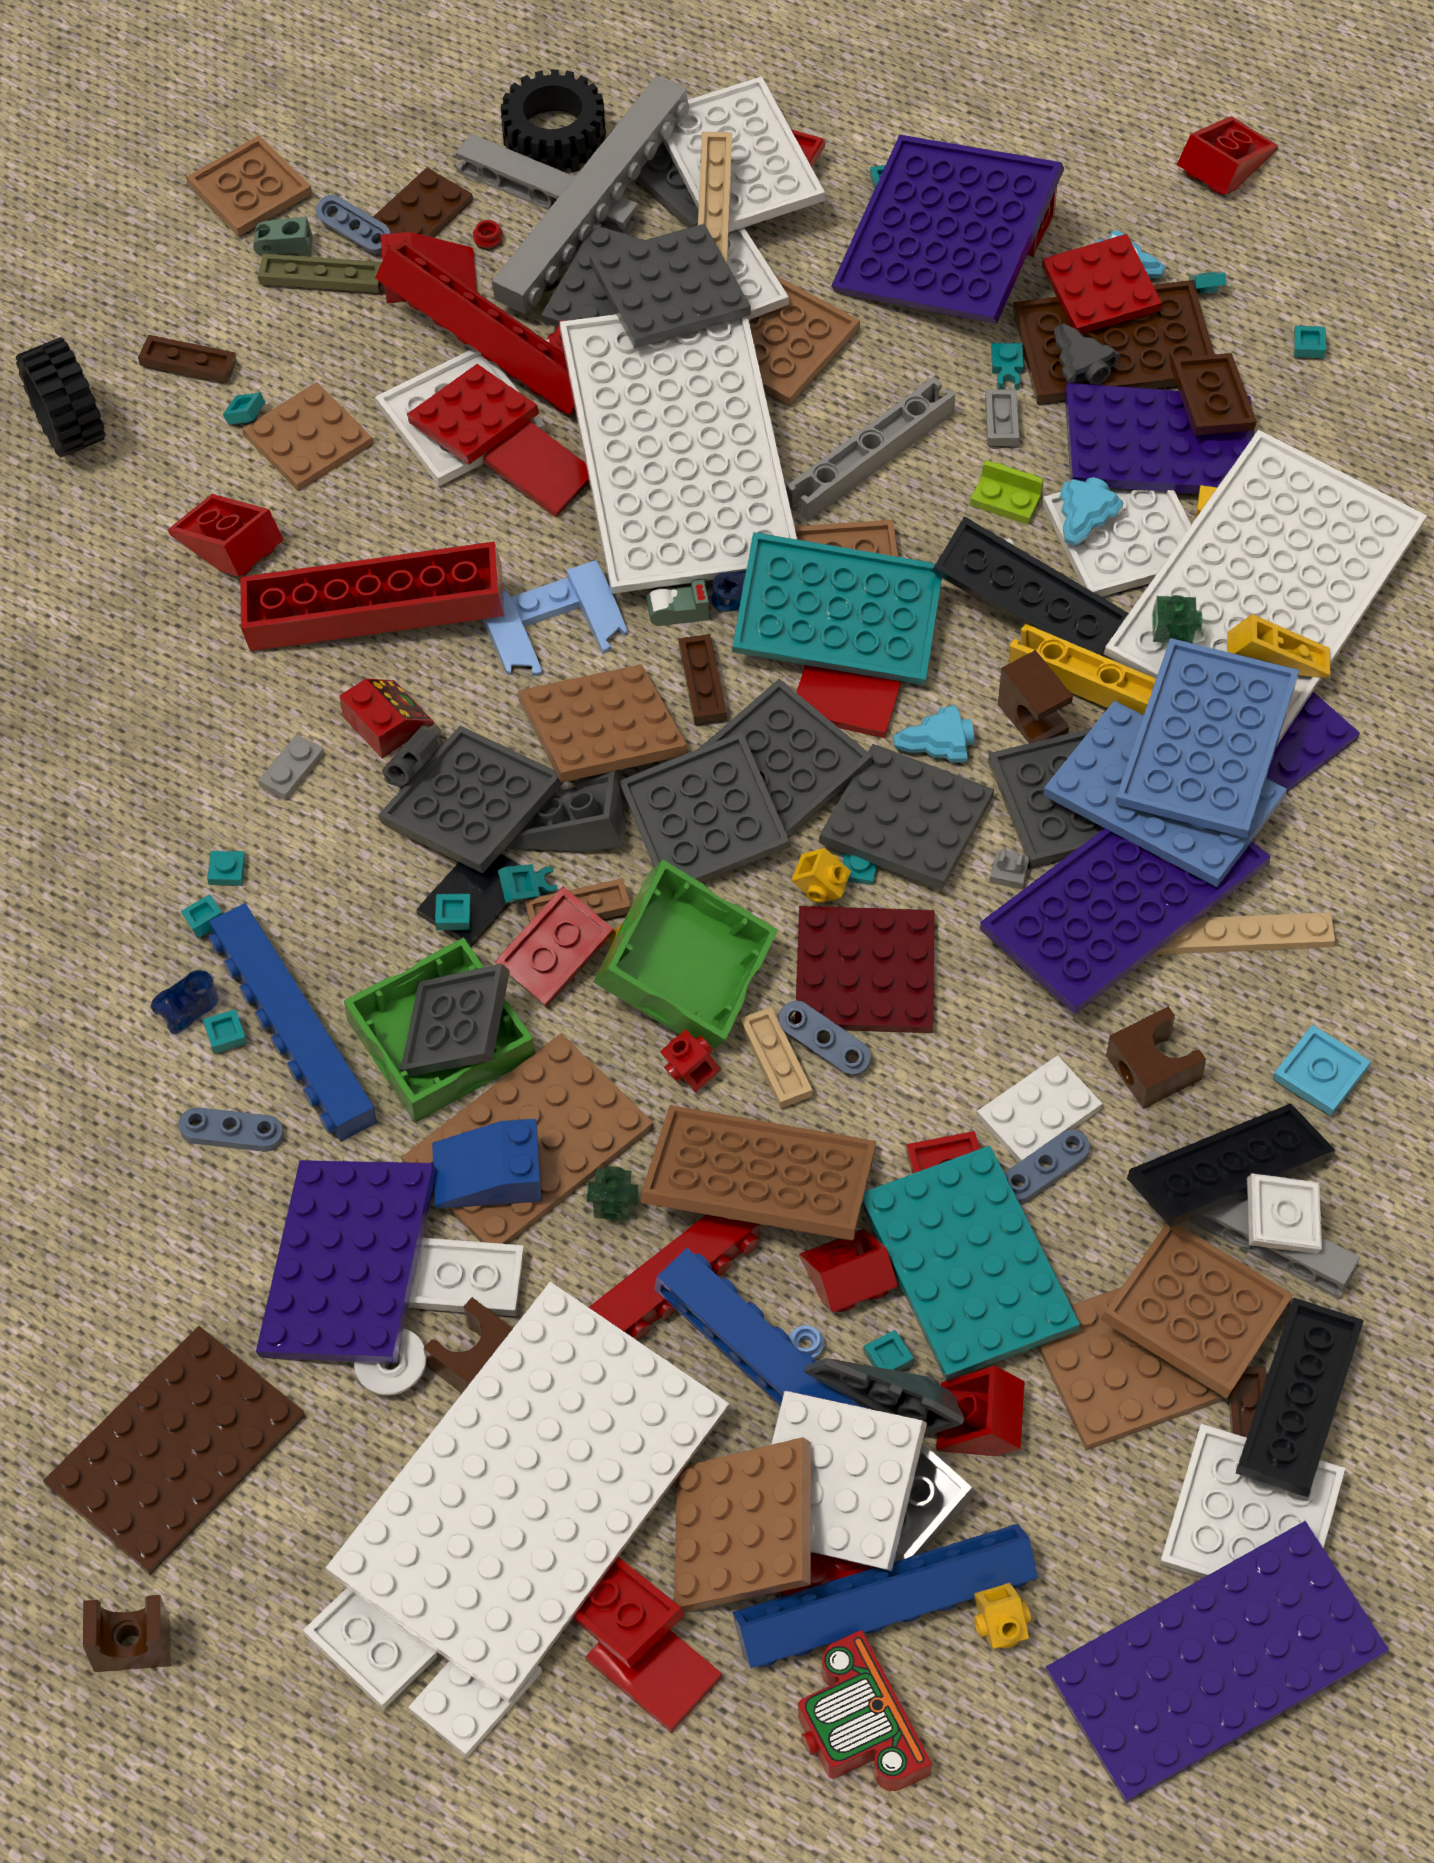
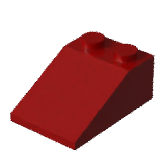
M1229 116L1191 133L1177 165L1184 169L1189 177L1200 179L1208 184L1213 192L1226 195L1236 190L1277 150L1279 145L1234 117Z
M413 232L380 234L382 261L389 247L405 241L477 292L473 247ZM385 288L387 303L408 302L398 294L392 293Z
M211 494L167 529L172 537L221 572L238 577L248 573L255 563L263 557L270 555L275 547L284 541L269 509Z

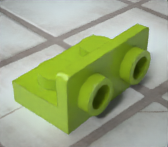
M985 460L982 466V476L970 499V506L1029 525L1042 498L1044 479L1032 473H1025L1007 467L1001 463Z

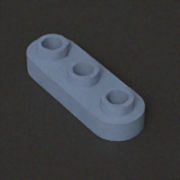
M336 195L325 196L318 202L316 214L323 225L369 253L382 255L381 242L376 244V241L381 239L380 234H391V231L384 223ZM338 211L335 216L330 217L333 212ZM356 225H360L359 229L353 230Z
M791 1001L781 1009L779 1022L782 1029L843 1072L850 1075H858L869 1068L872 1055L868 1046L802 1001ZM794 1012H800L802 1015V1020L798 1024L791 1023L790 1017ZM823 1031H828L830 1033L829 1042L825 1044L820 1043L818 1039L819 1034ZM853 1050L857 1051L859 1054L858 1061L849 1063L847 1054Z
M197 1107L185 1111L179 1119L181 1136L192 1144L268 1152L279 1147L284 1138L280 1121L269 1115ZM195 1120L202 1121L199 1125H191ZM229 1124L236 1125L233 1129H225V1127ZM263 1128L271 1129L268 1133H260V1130Z
M1067 1130L1060 1133L1004 1173L1020 1205L1027 1203L1086 1161L1090 1144L1083 1133L1076 1130ZM1075 1143L1078 1147L1069 1148L1066 1144ZM1048 1162L1051 1166L1042 1167L1039 1163ZM1021 1181L1024 1185L1017 1187L1012 1182Z

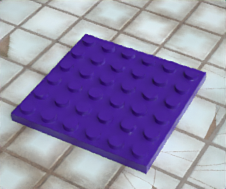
M899 134L831 287L835 293L997 324L1064 172L1062 162Z

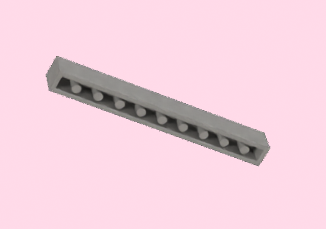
M656 75L492 280L496 301L525 315L533 305L538 304L545 289L558 278L560 270L566 263L572 261L576 250L584 242L592 230V226L597 225L599 221L602 222L606 218L610 207L615 201H619L622 198L625 188L632 180L637 179L641 168L648 160L655 156L657 148L663 140H667L671 136L673 128L678 121L686 117L689 111L686 88Z

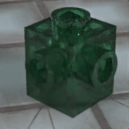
M1181 595L1156 596L1152 611L1153 642H1169L1170 638L1193 643L1196 630H1201L1202 611H1197L1196 597H1184Z
M610 1166L605 1169L596 1168L595 1181H588L587 1202L593 1203L594 1218L629 1221L631 1205L637 1206L639 1185L632 1184L631 1170H624L616 1166Z

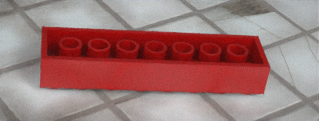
M495 541L240 577L241 630L250 651L505 616L502 565Z

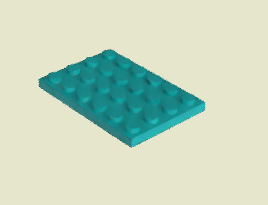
M753 532L732 652L925 685L942 578L931 572L936 563Z
M991 1146L865 1191L862 1207L879 1242L887 1248L894 1274L945 1381L1079 1331L1080 1323Z

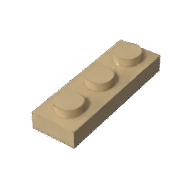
M772 1006L741 1017L740 1026L780 1109L812 1097L813 1090Z

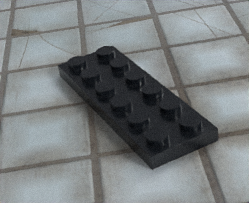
M965 516L931 571L1023 626L1028 624L1106 658L1108 657L1104 655L1106 645L1129 614Z
M1290 1103L1133 1167L1129 1170L1126 1179L1170 1227H1173L1247 1196V1178L1252 1173L1289 1178L1332 1160L1335 1149Z
M1293 1298L1236 1469V1474L1308 1498L1364 1320Z

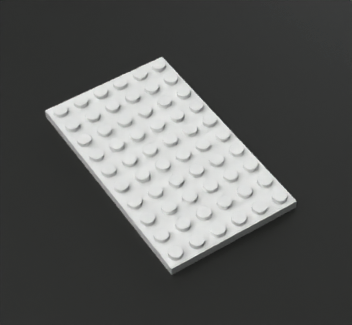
M616 314L560 322V333L611 594L686 584L702 579L707 581L746 575L753 532L797 539L748 316L635 349Z
M1258 430L1108 642L1104 655L1127 667L1157 678L1170 638L1227 652V632L1248 616L1254 614L1329 647L1331 665L1424 525L1427 515ZM1298 675L1278 743L1322 678Z
M549 1282L325 1568L326 1573L510 1703L572 1620L575 1613L581 1608L591 1592L729 1409V1403L558 1286Z

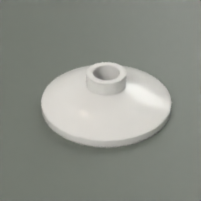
M404 1328L397 1360L399 1365L395 1369L387 1370V1366L390 1363L354 1362L355 1373L360 1383L367 1390L375 1394L387 1396L405 1392L414 1386L424 1373L427 1358L424 1355V1345L416 1334Z

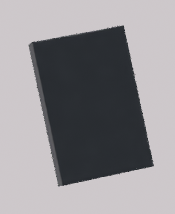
M502 853L484 873L458 862L419 905L417 915L435 926L436 894H470V930L442 931L456 940L464 937L469 946L472 947L511 904L505 903L498 870L508 866H518L519 864Z

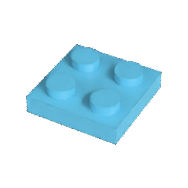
M1312 1025L1274 1072L1273 1080L1332 1117L1367 1072L1371 1061Z

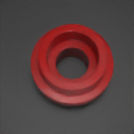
M492 220L479 222L473 231L475 244L482 248L496 247L503 239L502 229Z

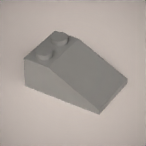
M923 1443L894 1562L920 1554L954 1521L978 1493Z

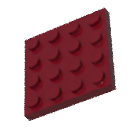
M799 906L796 1001L806 1003L845 1031L933 1033L935 910ZM795 1012V1024H798L802 1020V1015L800 1012Z

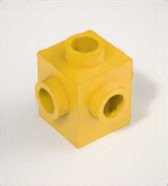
M821 848L801 854L791 882L801 889L811 901L820 904L841 898L846 890V883L851 870L840 862L837 856L831 854L826 848Z
M1010 1583L974 1593L978 1614L973 1616L977 1634L980 1638L985 1637L993 1649L1011 1648L1017 1645L1019 1641L1029 1638L1026 1624L1031 1623V1616L1025 1601H1021L1020 1596Z

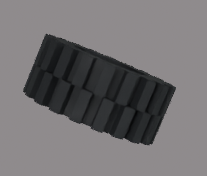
M551 69V75H544L543 70L537 71L533 79H530L528 75L522 77L521 85L514 82L510 86V93L505 92L503 96V104H501L504 146L509 150L564 172V169L570 168L573 173L580 170V163L585 165L605 140L603 96L601 93L598 94V87L594 83L588 85V78L582 75L575 79L574 72L567 70L565 76L559 75V69ZM548 111H563L578 117L570 125L558 129L541 128L528 121L533 116Z
M62 337L16 355L19 375L24 383L23 387L29 397L30 405L34 409L37 421L41 424L45 436H47L49 443L54 447L55 453L59 457H64L105 440L104 424L100 419L101 414L96 406L95 397L89 388L88 380L84 377L83 370L80 364L77 363L75 354L70 350L68 343Z

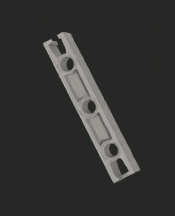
M473 134L469 135L456 152V159H463L457 165L458 173L546 210L551 208L575 178L572 175ZM622 197L619 201L614 202L606 218L598 223L603 228L630 235L639 223V218L634 216L638 210V203Z
M932 377L787 484L786 491L790 508L796 510L798 508L796 503L801 501V517L807 522L954 414L955 394L948 390L945 392V396L939 399V389L942 388V384L935 377Z
M1151 1150L1144 1163L1163 1155ZM1133 1186L1132 1193L1144 1198ZM1245 1197L1187 1220L1338 1299L1341 1298L1353 1277L1356 1265L1360 1259V1256L1321 1237L1322 1250L1318 1254L1249 1245L1248 1199Z

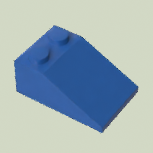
M536 1119L499 1121L432 1143L433 1164L437 1169L434 1181L435 1209L542 1202L539 1139Z

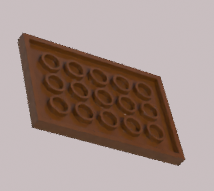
M1193 280L1153 285L1162 302L1161 311L1082 334L1084 337L1098 340L1102 345L1112 346L1121 356L1111 368L1108 378L1099 385L1146 389L1174 387L1177 385L1170 367L1173 357L1214 354ZM1057 297L1013 302V313L1036 403L1065 400L1064 391L1068 382L1061 373L1063 368L1059 361L1061 351L1055 343L1054 327L1061 324H1066L1070 327L1071 325Z
M198 1326L43 1482L46 1487L151 1575L305 1417V1414L301 1408L202 1327Z

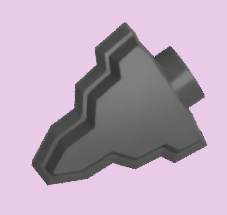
M1066 324L1054 327L1055 343L1061 351L1059 361L1063 366L1061 373L1066 381L1075 384H1083L1088 381L1091 385H1099L1104 382L1110 375L1111 368L1120 359V354L1112 346L1102 345L1094 338L1084 337L1077 329Z
M422 725L382 769L385 782L403 788L443 744L440 738L441 729L437 725L431 727Z

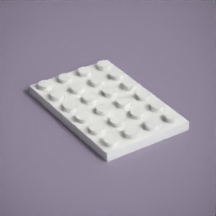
M762 76L689 99V111L683 120L680 119L673 128L671 136L667 140H663L699 210L702 132L732 133L728 232L826 201L824 189Z

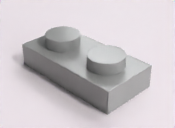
M985 390L987 446H1019L1017 390Z
M296 734L258 780L259 787L287 801L324 756L323 748Z

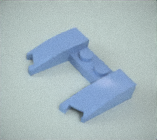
M597 560L568 569L567 578L512 597H510L507 590L503 591L505 616L481 619L507 675H512V666H531L532 676L542 675V669L524 627L577 608L581 609L602 654L607 653L611 649V645L607 640L617 630L624 636L627 634V628L615 598L611 594V589Z

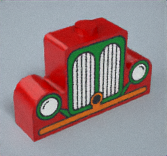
M863 1631L855 1632L829 1645L823 1653L821 1671L823 1680L828 1687L802 1698L798 1703V1719L805 1730L801 1737L810 1755L817 1754L825 1772L831 1779H835L874 1761L873 1774L875 1781L880 1787L889 1791L901 1790L930 1776L932 1762Z

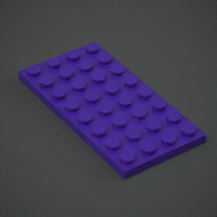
M1104 828L980 922V931L1076 1015L1268 866L1271 856L1252 841L1219 886L1215 887Z
M1303 1521L1047 1665L1045 1671L1123 1800L1127 1803L1388 1653L1389 1649L1307 1522Z

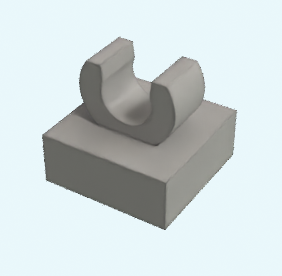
M997 849L989 883L1022 890L1029 866L1028 856Z

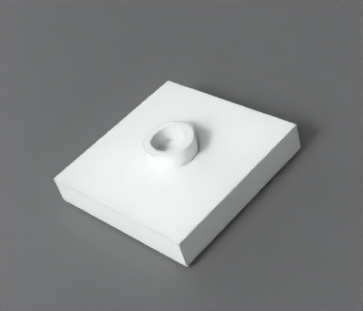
M1252 1173L1247 1178L1249 1245L1318 1254L1322 1250L1319 1182Z

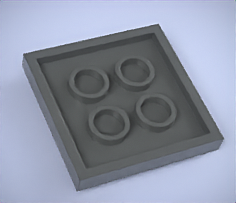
M503 964L419 981L400 1071L406 1070L408 1076L411 1077L491 1061L493 1059L510 970Z

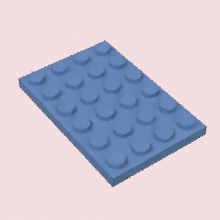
M1170 638L1116 796L1115 804L1247 838L1298 680L1299 670Z
M1114 700L1044 787L1043 796L1218 887L1284 800L1287 789L1266 778L1247 838L1116 805V796L1144 715Z

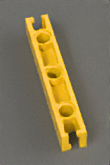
M1025 624L1021 629V645L1020 640L1013 639L1010 643V663L1036 650L1069 692L1106 708L1115 700L1144 715L1156 678L1028 624Z

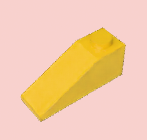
M1251 614L1227 632V652L1298 669L1301 676L1320 678L1330 676L1329 647L1254 614Z

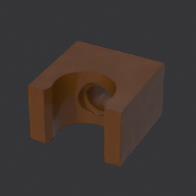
M1036 650L1001 668L998 706L1028 743L1068 733L1069 726L1057 710L1072 703L1073 695Z
M1169 1006L1109 1036L1106 1057L1143 1109L1202 1080L1206 1058L1200 1050L1192 1051L1187 1056L1174 1058L1162 1054L1156 1048L1158 1043L1167 1041L1171 1037L1175 1015Z
M473 1297L464 1305L468 1328L481 1337L477 1345L467 1351L452 1352L444 1348L439 1341L432 1339L423 1348L424 1355L427 1358V1367L461 1394L513 1329Z
M161 1595L146 1596L145 1608L132 1612L108 1611L101 1607V1602L98 1600L83 1601V1648L94 1672L171 1666L170 1619ZM129 1636L139 1637L137 1642L131 1646L122 1645L123 1640Z

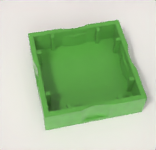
M662 859L647 874L593 983L678 1034L686 1029L695 1039L701 1035L714 1050L726 1040L744 1003L749 982L760 969L778 929L742 907L718 897L704 884Z
M464 937L425 957L409 970L386 978L344 1000L347 1021L414 1122L427 1117L512 1071L535 1053L533 1037L509 1002L504 999L493 1059L491 1061L411 1077L408 1076L406 1070L400 1071L419 981L484 968Z

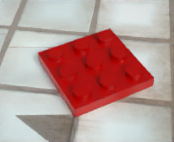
M1128 234L1042 258V268L1071 327L1077 329L1081 334L1161 311L1162 302Z
M476 364L407 413V417L411 425L470 465L539 414L537 404Z

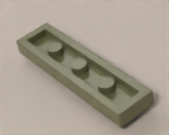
M263 253L258 280L259 284L379 293L381 282L375 279V276L382 262Z

